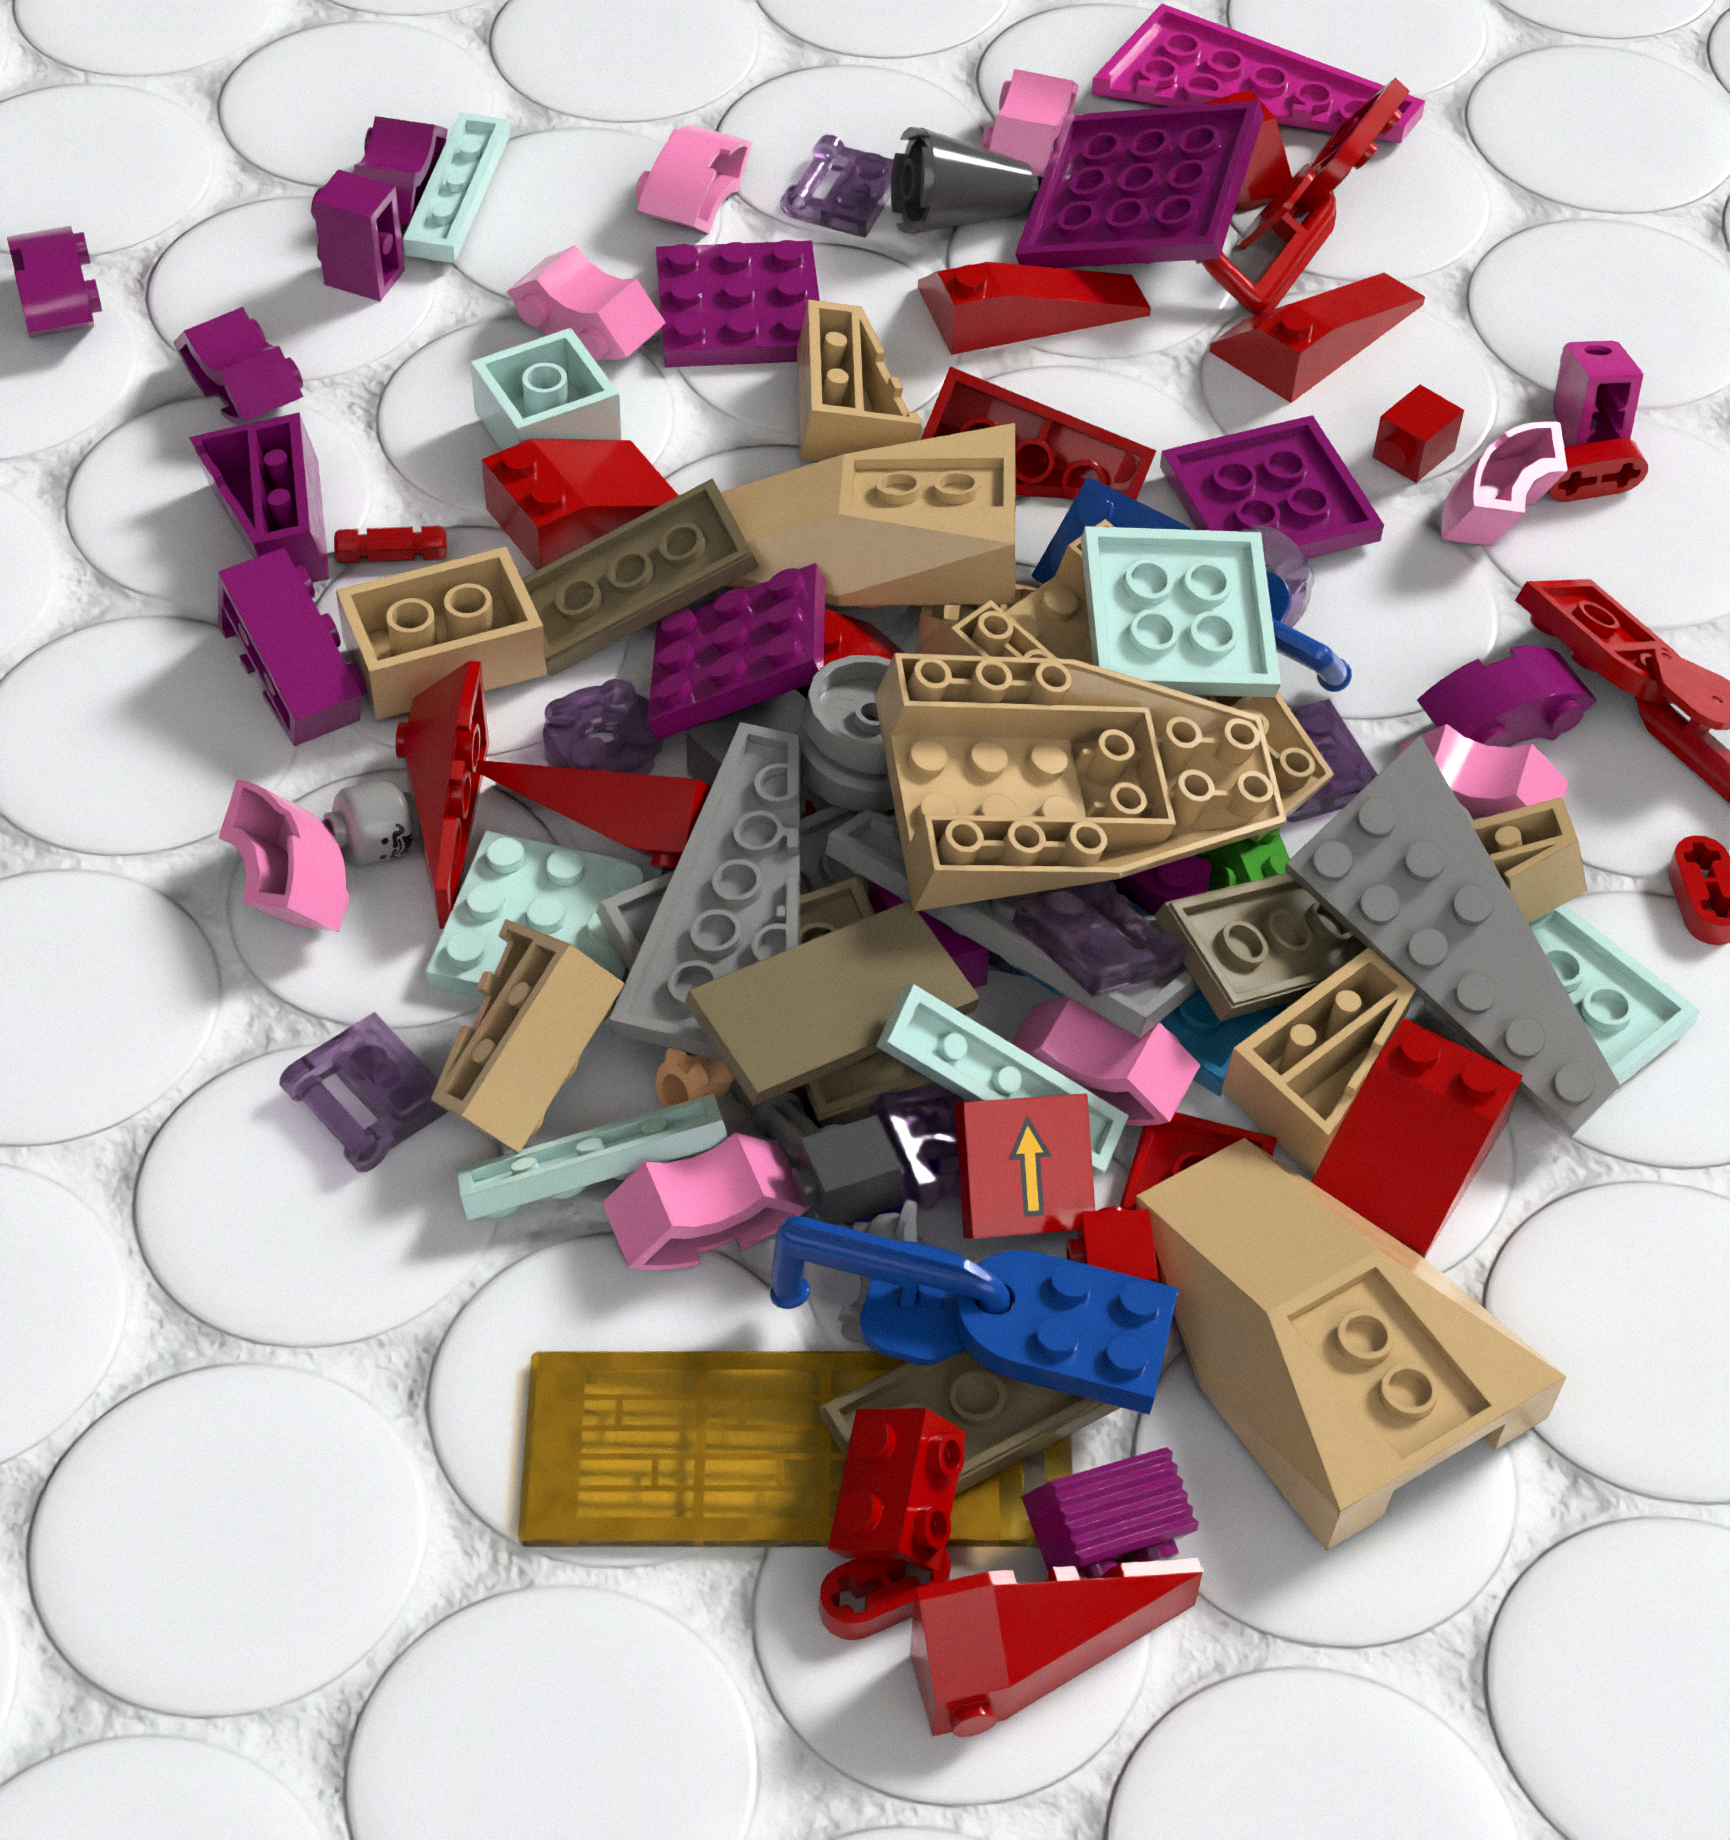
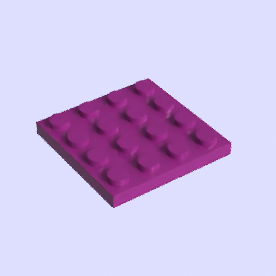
M1246 101L1065 115L1015 253L1019 265L1060 268L1219 259L1264 118L1260 102Z

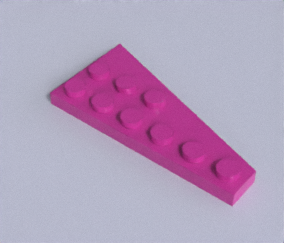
M1162 3L1093 77L1091 94L1180 107L1202 105L1208 101L1250 89L1275 116L1278 124L1335 132L1342 122L1379 92L1384 85ZM1408 94L1397 108L1403 114L1400 120L1385 136L1381 138L1377 135L1375 139L1402 143L1422 118L1425 100Z

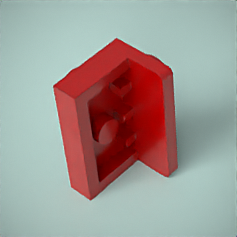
M927 1408L856 1409L828 1550L843 1558L905 1560L924 1571H939L942 1566L945 1545L951 1533L950 1518L958 1476L964 1464V1445L966 1439L964 1430Z

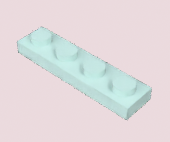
M459 112L403 237L404 256L431 261L456 262L509 139L508 119Z
M915 984L902 988L876 1045L879 1049L968 1102L1087 1094L1093 1176L1106 1172L1129 1117L1128 1114Z
M713 1093L521 1150L520 1153L512 1152L458 1168L456 1171L460 1198L468 1221L482 1216L489 1219L501 1218L514 1213L521 1205L547 1197L551 1199H566L579 1194L587 1185L611 1178L624 1180L629 1173L634 1172L644 1162L665 1163L675 1159L692 1158L715 1148L726 1140L728 1136Z

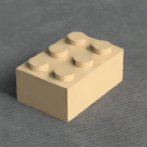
M507 546L336 590L343 640L352 662L357 665L362 674L367 689L366 697L376 721L410 712L415 696L468 661H481L484 692L547 675L543 624Z

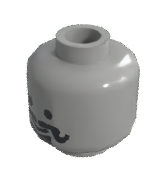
M385 780L341 789L334 798L332 812L325 813L323 822L334 834L342 855L347 862L354 866L361 867L401 859L410 851L412 841H416L420 836L418 815L413 796L408 792L403 793L398 785Z

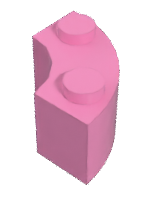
M1014 69L1011 81L1005 80L999 99V110L1001 111L996 114L994 127H986L981 148L1026 162L1030 166L1032 174L1043 177L1051 157L1054 141L1057 140L1065 115H1072L1079 85L1069 79Z
M687 125L679 130H673L651 171H644L638 180L636 199L639 203L636 210L658 220L709 234L714 218L723 201L731 193L739 191L752 142L695 125Z
M576 245L544 258L506 291L517 305L518 314L526 324L531 327H538L546 335L571 328L595 361H612L628 358L666 323L637 278L620 279L604 273L589 262Z
M1534 422L1523 424L1505 432L1492 443L1461 475L1448 493L1442 513V540L1493 546L1525 513V505H1534L1568 471L1560 423Z
M1448 724L1421 735L1458 802L1465 806L1473 819L1486 818L1561 796L1564 800L1569 782L1532 743L1512 748L1487 746L1465 738ZM1417 737L1401 743L1397 756Z
M237 779L218 838L234 845L243 858L246 873L243 903L295 927L339 932L343 914L348 906L349 894L346 890L344 860L334 834L312 812L256 784Z
M1064 995L1032 1006L1011 1044L1128 1114L1129 1117L1125 1125L1132 1126L1159 1125L1170 1122L1200 1067L1196 1059L1181 1045L1179 1039L1160 1022L1139 1038L1127 1030L1116 1027L1110 1020Z
M737 1132L715 1148L692 1158L669 1163L644 1162L634 1172L629 1173L625 1177L624 1182L602 1202L628 1268L641 1270H671L700 1265L701 1259L698 1253L715 1249L737 1241L741 1251L777 1233L779 1225L786 1218L801 1216L810 1208H804L798 1198L793 1182V1169L783 1147L777 1143Z

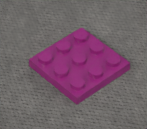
M782 240L779 242L759 243L731 242L710 245L679 244L656 247L660 315L666 322L662 326L665 368L797 362V346L808 299L820 301L812 240Z
M1313 415L1162 450L1160 468L1196 529L1261 532L1266 569L1381 541L1384 528L1383 522Z
M816 563L801 569H785L775 574L767 582L746 590H730L712 603L693 610H677L668 615L662 622L657 623L647 723L657 740L812 683L814 675L824 667L826 581Z

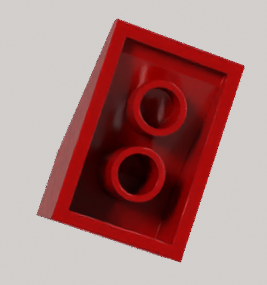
M529 439L482 459L486 509L536 571L679 496L631 440Z
M1403 1018L1374 1062L1311 1183L1425 1259L1508 1123L1523 1075Z

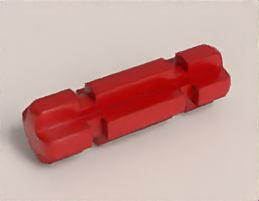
M440 525L421 526V532H413V526L367 528V534H359L358 528L339 529L335 532L334 552L337 562L341 564L360 563V557H368L369 563L415 561V555H423V560H442L447 555V534L445 528Z

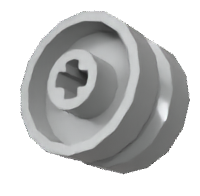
M850 655L829 662L813 677L803 712V719L798 731L801 747V778L812 792L832 805L856 812H863L866 809L873 812H885L894 809L875 702V695L891 662L890 659L880 656Z

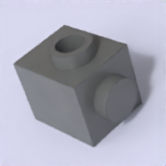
M877 1115L845 1125H828L810 1136L800 1138V1167L792 1170L793 1182L803 1207L813 1206L820 1221L841 1225L900 1206L902 1166Z

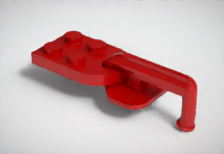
M1396 77L1340 124L1310 165L1308 163L1305 164L1253 220L1236 244L1242 251L1269 229H1272L1284 241L1283 245L1254 283L1232 264L1223 252H1221L1219 259L1195 262L1197 264L1201 263L1213 279L1252 314L1258 315L1275 309L1334 229L1336 197L1333 190L1346 178L1353 167L1356 170L1360 169L1373 156L1379 147L1373 140L1377 135L1381 138L1385 136L1400 120L1403 114L1397 108L1410 91ZM1308 213L1301 224L1293 218L1294 214L1301 218Z
M1591 579L1526 581L1515 601L1531 614L1530 622L1543 633L1557 637L1571 649L1570 657L1578 665L1589 671L1597 672L1613 685L1633 695L1639 714L1648 732L1730 803V750L1709 733L1710 729L1730 730V681L1719 674L1681 658L1669 645ZM1674 703L1691 718L1690 721L1670 704Z

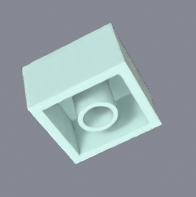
M571 328L470 361L475 412L502 451L529 439L622 440L619 393Z

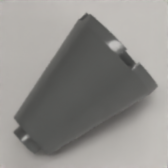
M909 127L903 132L900 140H909L905 154L895 153L891 175L892 212L902 213L904 223L896 224L898 230L904 233H920L1023 215L1029 205H1033L1038 192V179L1035 174H1032L1028 163L925 128Z

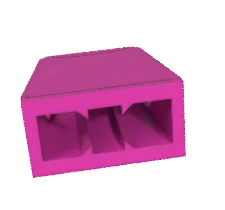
M1612 340L1569 342L1564 345L1560 357V367L1553 400V412L1557 423H1560L1565 447L1618 438L1631 439L1643 373L1619 342ZM1592 417L1597 421V425L1595 427L1591 421Z

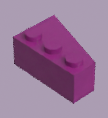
M300 412L189 437L210 487L253 559L285 547L294 566L303 565L312 583L329 579L319 464Z
M285 547L218 572V628L225 639L235 635L239 638L246 651V654L239 656L242 666L248 674L256 671L265 688V691L262 692L265 702L295 747L360 721L362 697L367 695V689L357 665L354 662L346 664L338 649L341 646V640L333 619L328 613L320 615L312 600L315 598V590L307 570L303 565L295 567Z

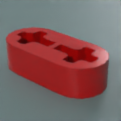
M1629 438L1568 446L1564 448L1568 471L1548 491L1552 498L1559 502L1620 494L1633 489L1644 480L1648 473V463L1635 441Z
M1698 835L1685 837L1678 842L1668 867V877L1684 924L1689 933L1699 941L1713 945L1729 943L1730 855L1726 848L1717 840ZM1701 870H1709L1706 878L1703 877ZM1709 901L1713 910H1705Z
M944 1550L941 1569L939 1571H931L930 1582L921 1584L915 1575L905 1578L906 1564L909 1563L905 1560L856 1558L836 1567L826 1575L821 1583L819 1613L822 1624L831 1634L841 1639L858 1640L867 1638L913 1617L915 1588L950 1580L951 1560L948 1551ZM850 1590L852 1596L856 1599L865 1597L864 1611L855 1613L849 1605L840 1606V1593Z

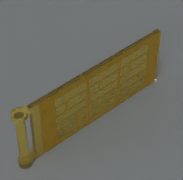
M875 1351L535 1352L531 1356L518 1527L519 1543L523 1547H828L846 1458L821 1420L819 1407L907 1361L888 1357ZM1071 1434L1044 1448L1045 1483L1073 1474ZM1023 1460L955 1495L950 1518L951 1533L945 1547L1039 1548L1030 1520H1025V1506L1021 1498L1024 1495Z

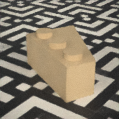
M808 299L797 346L800 460L820 462L842 454L918 440L922 423L916 412L908 411L901 397L903 386L898 376L891 377L883 362L885 351L862 306Z
M1562 796L1470 822L1528 924L1588 891L1579 841Z
M505 919L498 937L507 942L495 974L486 971L481 976L476 990L485 996L473 1027L470 1028L467 1025L460 1027L431 1100L486 1137L520 1153L527 1140L533 1137L540 1129L545 1111L562 1084L576 1071L580 1055L593 1034L611 1015L615 999L625 983L570 943Z
M1368 947L1235 1046L1221 1092L1267 1135L1276 1137V1143L1314 1177L1374 1062L1402 1019L1406 1018L1416 987L1372 948Z

